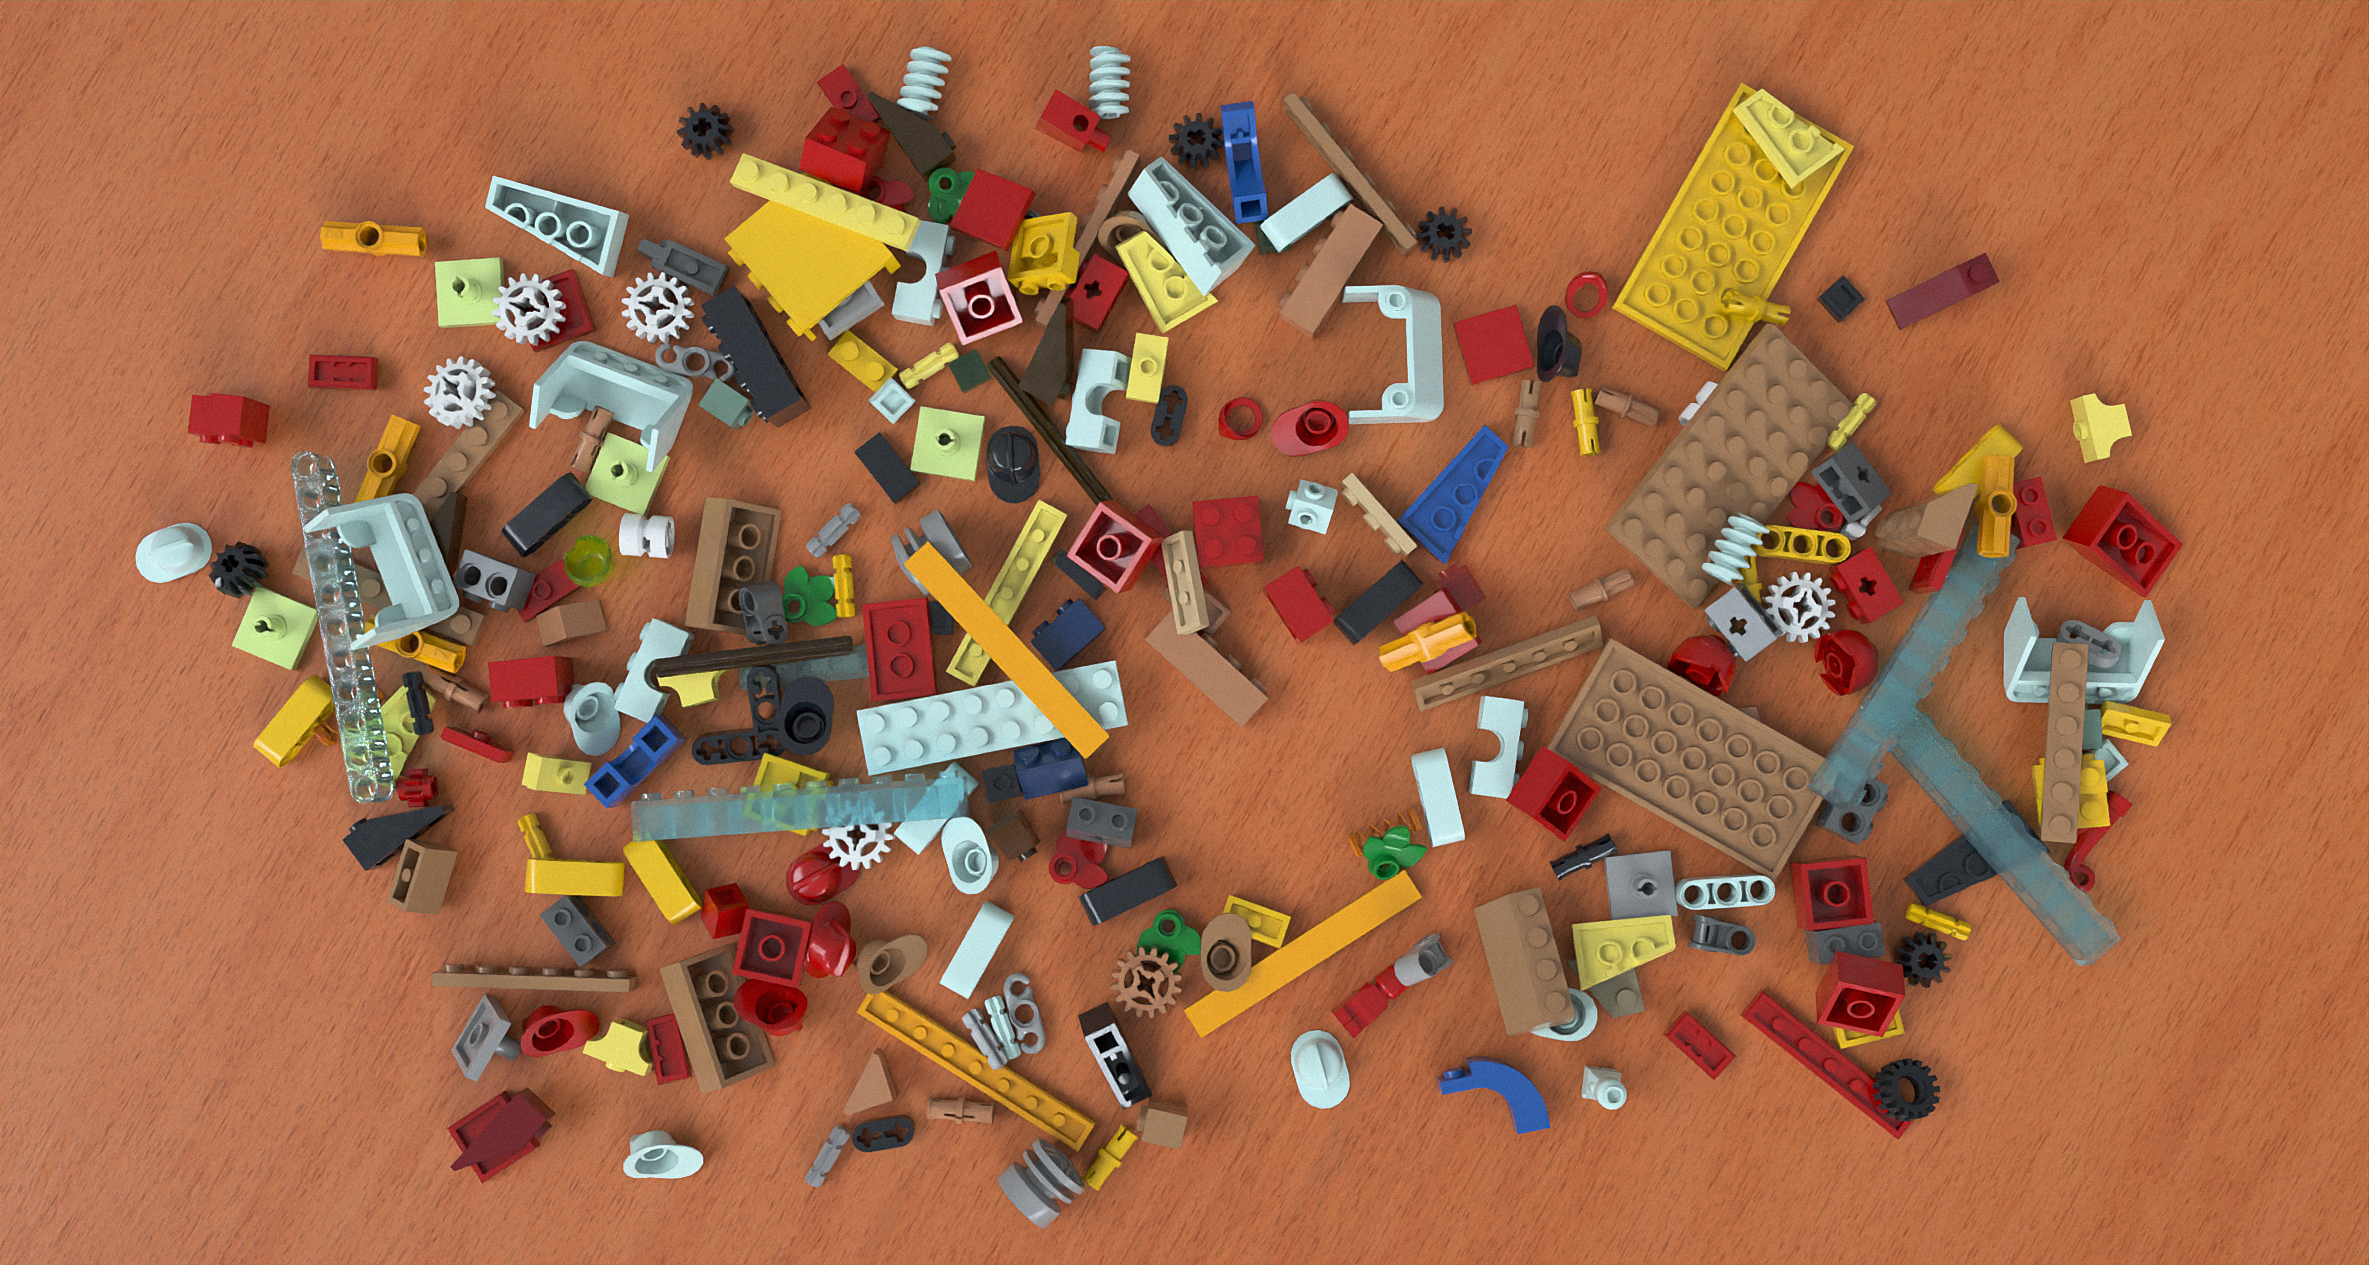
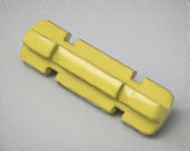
M951 342L946 343L939 348V352H932L913 365L914 368H907L901 372L899 378L907 389H911L919 384L918 381L920 379L924 381L944 368L945 363L948 362L950 364L958 359L959 353Z
M1866 393L1859 395L1853 403L1855 406L1850 409L1847 416L1839 423V429L1837 431L1834 430L1828 437L1827 445L1837 451L1847 442L1846 437H1851L1866 418L1865 413H1870L1876 405L1873 397Z

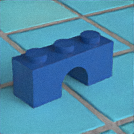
M654 716L632 738L634 740L633 743L621 755L612 761H607L584 783L586 788L606 808L617 807L686 740V737L666 716Z

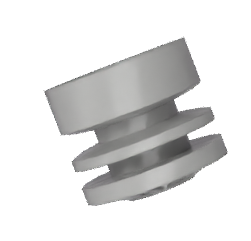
M939 509L919 519L924 532L922 536L918 537L910 527L904 528L910 541L907 545L897 533L890 537L899 565L910 582L917 586L925 596L930 594V592L908 570L904 563L927 541L935 547L960 575L973 568L963 546Z
M1038 1137L1032 1144L1034 1151L1026 1149L1022 1154L1029 1168L1027 1169L1018 1162H1013L998 1176L997 1180L1012 1203L1034 1224L1045 1229L1061 1213L1060 1206L1055 1197L1071 1204L1074 1201L1071 1191L1080 1195L1086 1189V1185L1070 1159L1048 1141Z

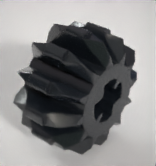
M700 103L698 112L692 107H688L687 111L691 116L689 119L679 117L680 123L685 127L677 130L679 137L684 138L681 143L685 150L691 149V154L696 158L703 153L707 160H711L714 150L720 156L723 155L724 151L720 146L722 144L726 146L732 145V141L727 137V135L734 132L732 125L727 124L730 117L727 113L720 114V108L717 105H713L708 110L705 103ZM709 126L711 130H707L706 136L703 137L700 133L705 132V127Z
M1201 113L1196 114V121L1193 122L1188 115L1183 116L1185 126L1177 122L1174 123L1173 129L1177 134L1169 135V142L1175 144L1170 149L1171 155H1180L1178 159L1180 165H1184L1187 160H1191L1190 168L1192 170L1196 169L1197 161H1201L1202 166L1207 168L1209 167L1207 157L1212 160H1218L1219 153L1215 149L1223 148L1224 141L1218 139L1222 135V130L1220 127L1212 128L1214 119L1211 117L1205 123H1202ZM1198 137L1202 138V145L1196 143L1194 146H1191V138L1194 140Z
M1444 206L1439 207L1438 216L1434 212L1428 211L1426 214L1428 221L1421 220L1418 224V227L1423 232L1417 234L1416 240L1426 242L1420 251L1426 253L1431 249L1433 251L1430 258L1432 261H1435L1438 255L1442 254L1443 262L1448 263L1450 261V253L1459 259L1462 256L1460 248L1468 249L1470 246V242L1465 237L1472 234V229L1462 228L1468 219L1464 216L1457 220L1455 217L1458 210L1455 208L1452 209L1450 215H1446ZM1440 230L1443 233L1449 231L1451 233L1449 238L1443 237L1440 239L1438 237Z
M238 541L235 546L226 544L223 553L215 552L217 560L209 564L213 570L209 577L215 583L214 585L217 587V590L228 596L240 599L244 594L252 596L255 587L263 588L261 580L269 577L265 569L270 564L258 548Z
M1915 931L1913 939L1909 936L1902 937L1905 947H1894L1897 953H1901V958H1895L1893 963L1903 965L1904 978L1908 977V984L1916 986L1920 982L1922 987L1929 988L1932 980L1936 983L1943 982L1940 972L1949 973L1951 971L1948 966L1944 965V961H1949L1953 958L1949 953H1942L1947 947L1946 942H1937L1936 934L1928 933L1925 936L1921 931ZM1921 953L1927 955V958H1923V960H1926L1924 965L1918 964V961H1922V959L1918 958Z

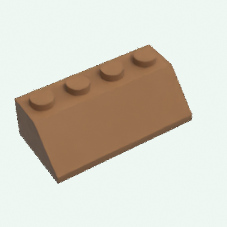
M1969 483L1940 492L1886 515V518H1882L1876 528L1875 536L1878 537L1876 546L1910 559L1954 550L1978 485Z
M706 497L685 626L746 635L738 594L741 588L771 580L782 510L727 498ZM754 631V633L761 634V631Z
M1540 887L1507 894L1474 908L1507 1037L1572 1022L1576 1015Z
M733 942L659 968L701 1093L725 1088L775 1066L763 1028L744 1020L737 1014L734 1008V995L737 989L746 981V978L732 974L737 953Z

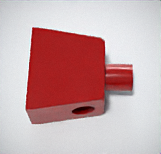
M1055 89L1035 128L1079 152H1082L1086 144L1104 153L1112 138V135L1096 127L1100 119L1098 114ZM1073 124L1080 125L1084 131H1077Z

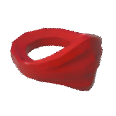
M1588 271L1579 273L1570 281L1566 289L1565 304L1568 311L1575 317L1588 319L1596 316L1605 307L1608 298V288L1603 276L1598 272ZM1585 283H1591L1598 287L1599 299L1596 306L1590 311H1580L1573 304L1575 292L1578 288L1583 287Z
M1244 397L1227 402L1220 410L1218 417L1219 434L1231 440H1247L1252 438L1263 424V413L1260 405L1252 399ZM1238 406L1249 407L1255 415L1254 425L1246 431L1240 430L1235 432L1227 421L1230 418L1231 411Z

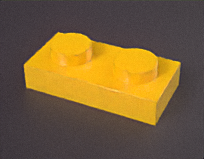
M848 329L827 354L874 393L890 377L894 379L899 373L896 367Z
M2105 700L2100 708L2101 728L2104 735L2157 747L2171 726L2170 715L2107 700Z
M1229 895L1223 914L1233 913L1242 917L1250 928L1251 939L1279 949L1281 948L1291 919L1290 916Z

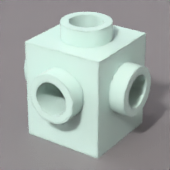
M1301 479L1297 492L1291 490L1285 508L1291 510L1288 523L1303 529L1326 534L1338 490Z

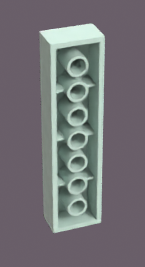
M1114 660L1052 673L1104 730L1129 725L1117 661ZM1013 681L857 711L869 776L1065 738Z

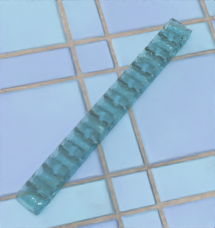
M301 451L293 457L291 471L349 788L352 797L359 803L385 802L393 796L394 779L370 650L368 646L352 651L350 646L352 642L366 634L351 547L343 542L337 527L327 528L325 536L323 535V530L306 533L304 529L305 525L325 509L343 505L334 461L327 455ZM315 462V469L312 472V465ZM321 494V501L318 504L317 499L318 496ZM331 557H332V559H333V564H332V567L330 568V567H329V561H330V559H331ZM338 589V591H339V596H338V599L336 600V599H335V593H336V590ZM344 621V623H345V628H344V631L342 632V631H341V624H342V622ZM350 653L351 661L348 665L347 656ZM354 685L357 688V693L355 697L353 696ZM360 717L362 718V721H363V725H362L361 730H360V728H359V719H360ZM366 749L369 753V758L367 762L364 758ZM372 782L374 783V786H375V791H374L373 794L371 793V790H370V786H371V783H372Z

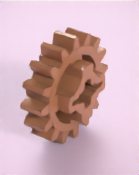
M1140 945L1138 954L1135 955L1129 949L1127 950V961L1122 958L1117 960V964L1122 969L1113 970L1112 976L1119 979V981L1112 983L1111 989L1120 990L1115 1000L1116 1002L1126 1001L1124 1009L1126 1012L1134 1007L1137 1009L1136 1017H1140L1143 1010H1146L1150 1018H1153L1157 1008L1163 1014L1166 1013V1002L1175 1005L1177 999L1172 993H1181L1182 986L1175 982L1182 979V973L1173 971L1178 966L1177 960L1170 963L1167 961L1168 951H1165L1160 956L1157 954V946L1154 945L1151 952H1146L1144 945ZM1144 961H1153L1159 965L1156 967L1146 965ZM1131 968L1134 980L1125 985V975L1128 969ZM1141 974L1145 975L1147 979L1154 978L1152 988H1149L1147 984L1140 985ZM1168 977L1169 986L1163 995L1159 985L1160 982ZM1135 997H1145L1148 998L1150 1002L1139 1001L1135 999Z

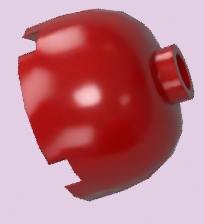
M1840 629L1831 631L1817 639L1814 652L1815 662L1818 663L1822 660L1826 674H1820V677L1833 693L1838 696L1851 695L1867 687L1874 680L1878 671L1879 654L1876 646L1865 635L1855 630Z
M1691 636L1681 642L1668 661V669L1679 677L1682 675L1690 680L1693 685L1709 694L1720 696L1722 691L1725 694L1728 693L1734 681L1736 658L1726 645V642L1719 636Z

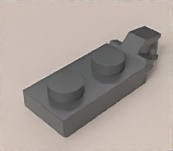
M642 238L637 249L641 255L652 259L650 266L658 272L666 273L671 278L676 277L680 282L713 297L719 294L730 271L727 265L672 240L666 241L662 239L660 245H657Z

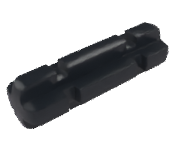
M407 672L403 674L402 678L404 687H408L406 696L411 718L415 719V722L412 723L414 733L416 735L430 734L434 731L432 718L429 719L428 717L431 712L426 689L422 688L421 685L424 684L422 672Z

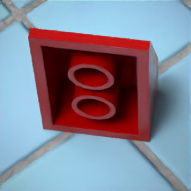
M2103 485L2097 487L2062 537L2081 556L2144 598L2147 597L2183 545L2131 495Z

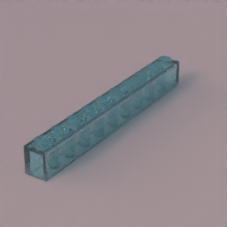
M1978 524L1974 525L1954 556L1941 590L1931 592L1807 786L1809 789L1840 810L1857 806L1862 801L1867 792L1864 789L1869 779H1874L1883 768L1884 763L1881 760L1885 753L1891 752L1897 746L1901 739V736L1898 735L1903 725L1907 726L1914 719L1918 712L1915 708L1920 698L1924 699L1931 692L1935 685L1932 679L1937 672H1942L1949 664L1951 656L1948 654L1953 646H1958L1966 637L1968 630L1965 627L1970 619L1974 620L1982 612L1985 606L1982 600L1986 594H1991L1997 588L2001 581L1998 575L2003 568L2006 569L2016 558L2017 552L2014 550L2021 540L2011 533L2009 556L1981 557V555L1977 554Z
M1894 684L1884 689L1856 713L2079 966L2094 964L2122 939L2115 931L2116 927L2113 922L2106 916L2101 915L2093 907V901L2090 896L2083 890L2077 889L2069 880L2070 875L2067 870L2061 865L2054 863L2046 854L2047 849L2043 843L2030 836L2024 829V822L2016 814L2010 813L2002 804L2001 796L1982 782L1979 778L1978 770L1959 756L1955 744L1948 738L1943 737L1935 729V723L1932 718L1926 713L1919 711L1912 703V696L1904 688Z
M958 770L938 772V778L925 779V773L905 774V781L892 782V775L872 777V783L859 784V778L839 779V786L827 787L826 780L806 782V788L793 789V783L773 784V791H760V785L741 786L740 793L727 794V788L707 789V796H694V790L675 791L674 798L666 799L661 798V792L641 794V800L631 802L633 842L969 816L967 776L958 777Z

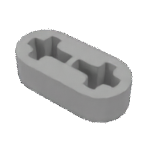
M2077 620L2065 621L2056 636V642L2089 644L2088 663L2099 668L2113 667L2122 652L2121 644L2118 640ZM2071 633L2077 635L2075 640L2069 637ZM2102 648L2109 651L2106 655L2100 653Z

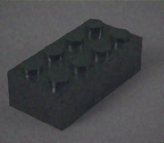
M733 286L701 305L705 312V315L701 317L705 326L711 334L714 333L716 338L722 341L718 348L727 362L730 361L733 367L738 369L734 376L741 388L747 390L749 395H753L754 400L750 403L760 419L763 418L766 423L771 422L776 427H780L811 409L750 300L741 290Z

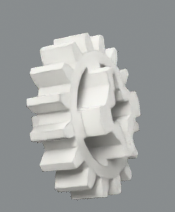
M651 272L648 273V281L646 282L637 277L636 283L638 287L634 289L628 286L626 289L632 295L630 298L622 299V303L629 306L628 310L621 312L622 316L632 319L626 326L630 330L637 329L636 336L640 339L647 335L648 341L652 344H655L657 337L663 343H668V335L671 334L679 339L680 333L678 329L680 327L686 330L690 328L684 322L685 319L694 318V314L687 310V307L694 305V301L691 298H685L690 292L689 289L685 286L679 287L680 281L676 277L669 281L668 275L661 272L659 279H656L655 275ZM649 290H651L650 293H648L647 295H645L644 297H642L646 292H648ZM669 290L675 294L678 305L670 301L671 294ZM661 303L668 309L657 310L655 313L648 307H658ZM638 311L645 314L647 326L641 322ZM674 319L668 326L664 327L666 323Z
M523 273L520 276V282L510 277L508 279L510 284L508 289L502 286L498 288L503 294L502 298H493V302L499 305V309L492 311V315L501 318L496 324L497 328L501 330L507 329L504 336L511 340L516 337V342L521 345L526 343L527 338L530 344L534 346L538 345L539 337L547 342L550 341L548 333L551 330L556 333L560 332L559 328L555 325L556 322L566 320L565 317L559 314V310L567 308L566 304L557 301L563 294L558 289L552 290L554 284L548 279L542 283V277L534 274L532 280H530L529 276ZM542 292L548 299L549 308L545 307L543 303L544 296ZM532 306H534V308H536L540 312L533 311L524 313V311L519 309V307L531 308ZM509 311L513 312L516 317L514 322L517 324L516 326L511 321Z
M459 356L457 362L449 358L446 362V368L439 365L436 366L438 372L436 377L433 375L428 376V379L433 383L432 386L424 388V391L430 394V397L424 400V403L431 407L429 414L446 426L451 425L460 429L463 423L471 427L473 426L472 418L476 417L482 421L484 417L481 411L483 409L491 410L492 407L487 401L496 397V394L489 390V388L495 385V381L488 378L490 371L482 367L475 360L471 359L469 361Z
M1797 572L1789 573V581L1784 576L1778 577L1777 583L1779 586L1769 585L1767 589L1772 595L1770 597H1763L1762 601L1769 604V609L1765 610L1783 631L1782 635L1787 634L1786 642H1794L1797 636L1800 643L1808 642V634L1813 639L1819 638L1818 628L1828 630L1830 626L1825 622V619L1835 617L1833 612L1828 611V606L1836 604L1835 600H1827L1826 598L1831 589L1820 588L1821 578L1811 582L1810 573H1803L1800 579ZM1796 586L1792 590V595L1788 597L1781 596L1786 589ZM1812 593L1816 597L1818 604H1816L1814 599L1812 598ZM1799 602V606L1804 607L1803 612L1798 613V609L1793 608V603ZM1778 610H1780L1783 616L1785 617V622L1781 619ZM1815 618V621L1810 626L1801 629L1805 624V620Z
M859 799L856 807L851 800H847L845 810L836 806L834 810L837 816L835 818L826 817L825 820L831 824V828L823 829L822 833L830 835V840L823 843L824 847H833L834 850L829 857L833 859L840 856L839 865L841 867H845L850 861L852 870H858L860 862H863L864 867L869 869L872 868L871 859L881 863L883 861L880 854L881 851L890 852L892 850L886 845V841L895 839L894 835L887 833V829L894 826L893 822H885L883 820L888 814L886 810L879 813L876 812L878 805L876 802H872L867 808L865 799ZM854 813L852 821L847 826L839 827L845 817ZM867 814L876 821L879 830H874L868 823ZM860 825V830L866 832V837L860 839L858 844L857 838L852 837L851 833L853 830H858ZM838 839H843L849 846L850 854L843 850ZM871 842H878L876 848L871 853L863 856L865 847Z

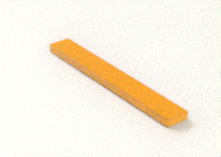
M929 541L904 563L908 570L1085 759L1110 737L1101 725Z
M1403 869L1393 878L1385 880L1286 943L1280 949L1275 950L1253 964L1247 981L1239 989L1230 992L1214 989L1184 1008V1012L1202 1038L1413 904L1422 896Z
M887 990L879 994L871 995L868 993L856 1011L861 1016L1077 1152L1096 1123L1005 1065L1000 1069L993 1070L987 1061L989 1059L988 1055L984 1056L978 1047Z

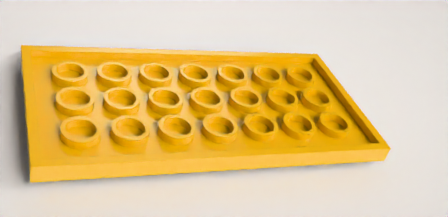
M1743 83L1736 89L1612 306L1616 311L1724 372L1729 368L1754 324L1746 316L1723 312L1722 303H1733L1723 300L1724 295L1728 291H1732L1748 297L1762 296L1767 301L1854 148L1848 142L1794 113V116L1808 127L1813 125L1821 131L1820 135L1832 144L1836 142L1845 150L1791 189L1733 112L1738 105L1757 93L1756 90Z

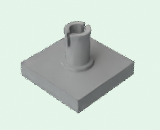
M868 280L818 323L829 340H832L885 304L870 280Z
M1670 850L1615 855L1603 858L1610 920L1661 915L1678 916Z
M488 994L483 995L451 1049L464 1076L474 1081H478L494 1053L512 1061L518 1056L521 1049L520 1040L505 1036L511 1022L497 998Z

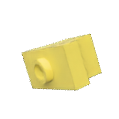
M1136 333L1126 399L1159 403L1169 338Z
M2095 393L2070 400L2075 420L2073 432L2075 438L2080 441L2085 463L2110 457L2111 446L2116 440L2132 436L2125 403L2108 406L2101 403Z
M727 670L664 678L658 677L660 686L672 687L678 692L683 707H693L721 699L718 681L720 676Z
M528 752L522 785L539 791L585 795L587 788L584 783L589 779L592 763Z
M621 1017L612 1021L605 1037L595 1036L587 1040L583 1050L584 1054L605 1061L606 1067L618 1072H624L626 1069L645 1076L652 1072L654 1067L653 1058L646 1047L647 1027Z

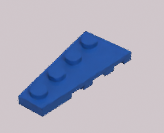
M1484 425L1396 522L1445 565L1509 446Z

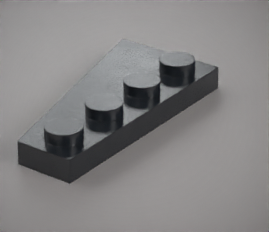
M2005 800L1904 877L1903 880L1919 901L1927 906L1960 892L1971 885L1983 882L2004 871L2023 865L2032 859L2049 854L2051 851L2040 840L2039 836L2011 801Z

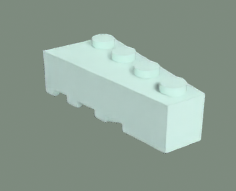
M1162 156L1143 169L1127 194L1203 296L1207 295L1238 270L1255 247V244Z
M492 177L485 208L530 232L542 241L558 248L598 273L614 277L629 219L628 214L500 177Z

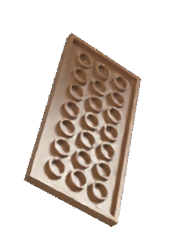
M1766 324L1605 525L1604 529L1689 608L1696 610L1719 581V579L1705 572L1702 569V564H1714L1708 556L1710 551L1721 552L1714 543L1717 539L1727 540L1722 535L1721 530L1723 528L1733 529L1727 521L1730 516L1740 517L1736 513L1739 512L1764 524L1828 444V437L1834 430L1837 431L1839 429V423L1847 416L1854 405L1774 324Z
M1609 638L1546 747L1571 762L1585 775L1774 881L1780 874L1841 769L1838 765L1612 638Z

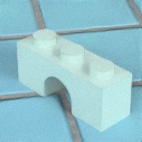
M920 220L921 224L909 251L905 252L908 257L918 258L926 262V274L917 283H897L891 314L897 320L934 326L935 318L940 319L943 309V299H939L940 292L935 274L949 269L945 267L947 255H953L956 237L952 236L949 225Z
M1083 348L1082 356L1078 363L1076 389L1072 395L1070 421L1066 428V445L1083 451L1115 454L1121 422L1103 415L1102 402L1104 397L1113 390L1127 391L1132 358L1116 351Z
M653 618L651 623L647 622L640 634V640L643 642L638 653L634 652L628 661L627 670L629 674L625 683L621 682L615 691L613 699L616 701L614 709L646 723L656 715L661 716L670 694L658 689L652 681V670L655 666V660L687 655L696 634L661 619Z
M1481 696L1477 728L1490 730L1495 733L1500 741V751L1493 760L1488 762L1472 760L1468 793L1507 799L1512 788L1519 781V774L1515 773L1516 760L1521 761L1524 749V742L1519 741L1521 728H1526L1528 720V709L1524 708V701Z

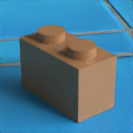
M406 839L387 902L405 912L438 915L445 898V892L458 852L439 842Z
M1149 1097L1148 1106L1141 1105L1136 1130L1142 1131L1141 1141L1180 1150L1188 1118V1105Z

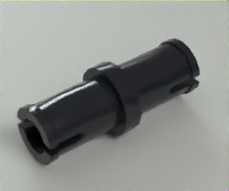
M1607 833L1605 836L1589 844L1575 846L1576 850L1549 863L1557 879L1560 881L1562 878L1580 869L1585 868L1588 870L1592 868L1593 863L1613 853H1617L1618 850L1614 841L1611 840L1610 834Z

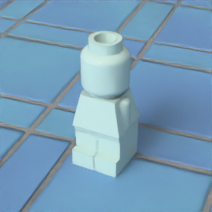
M1585 1065L1581 1096L1597 1100L1604 1108L1610 1110L1620 1108L1627 1098V1091L1621 1083L1622 1073L1616 1069Z

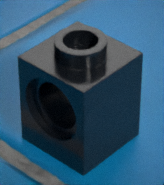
M1015 763L982 770L989 803L1023 795Z

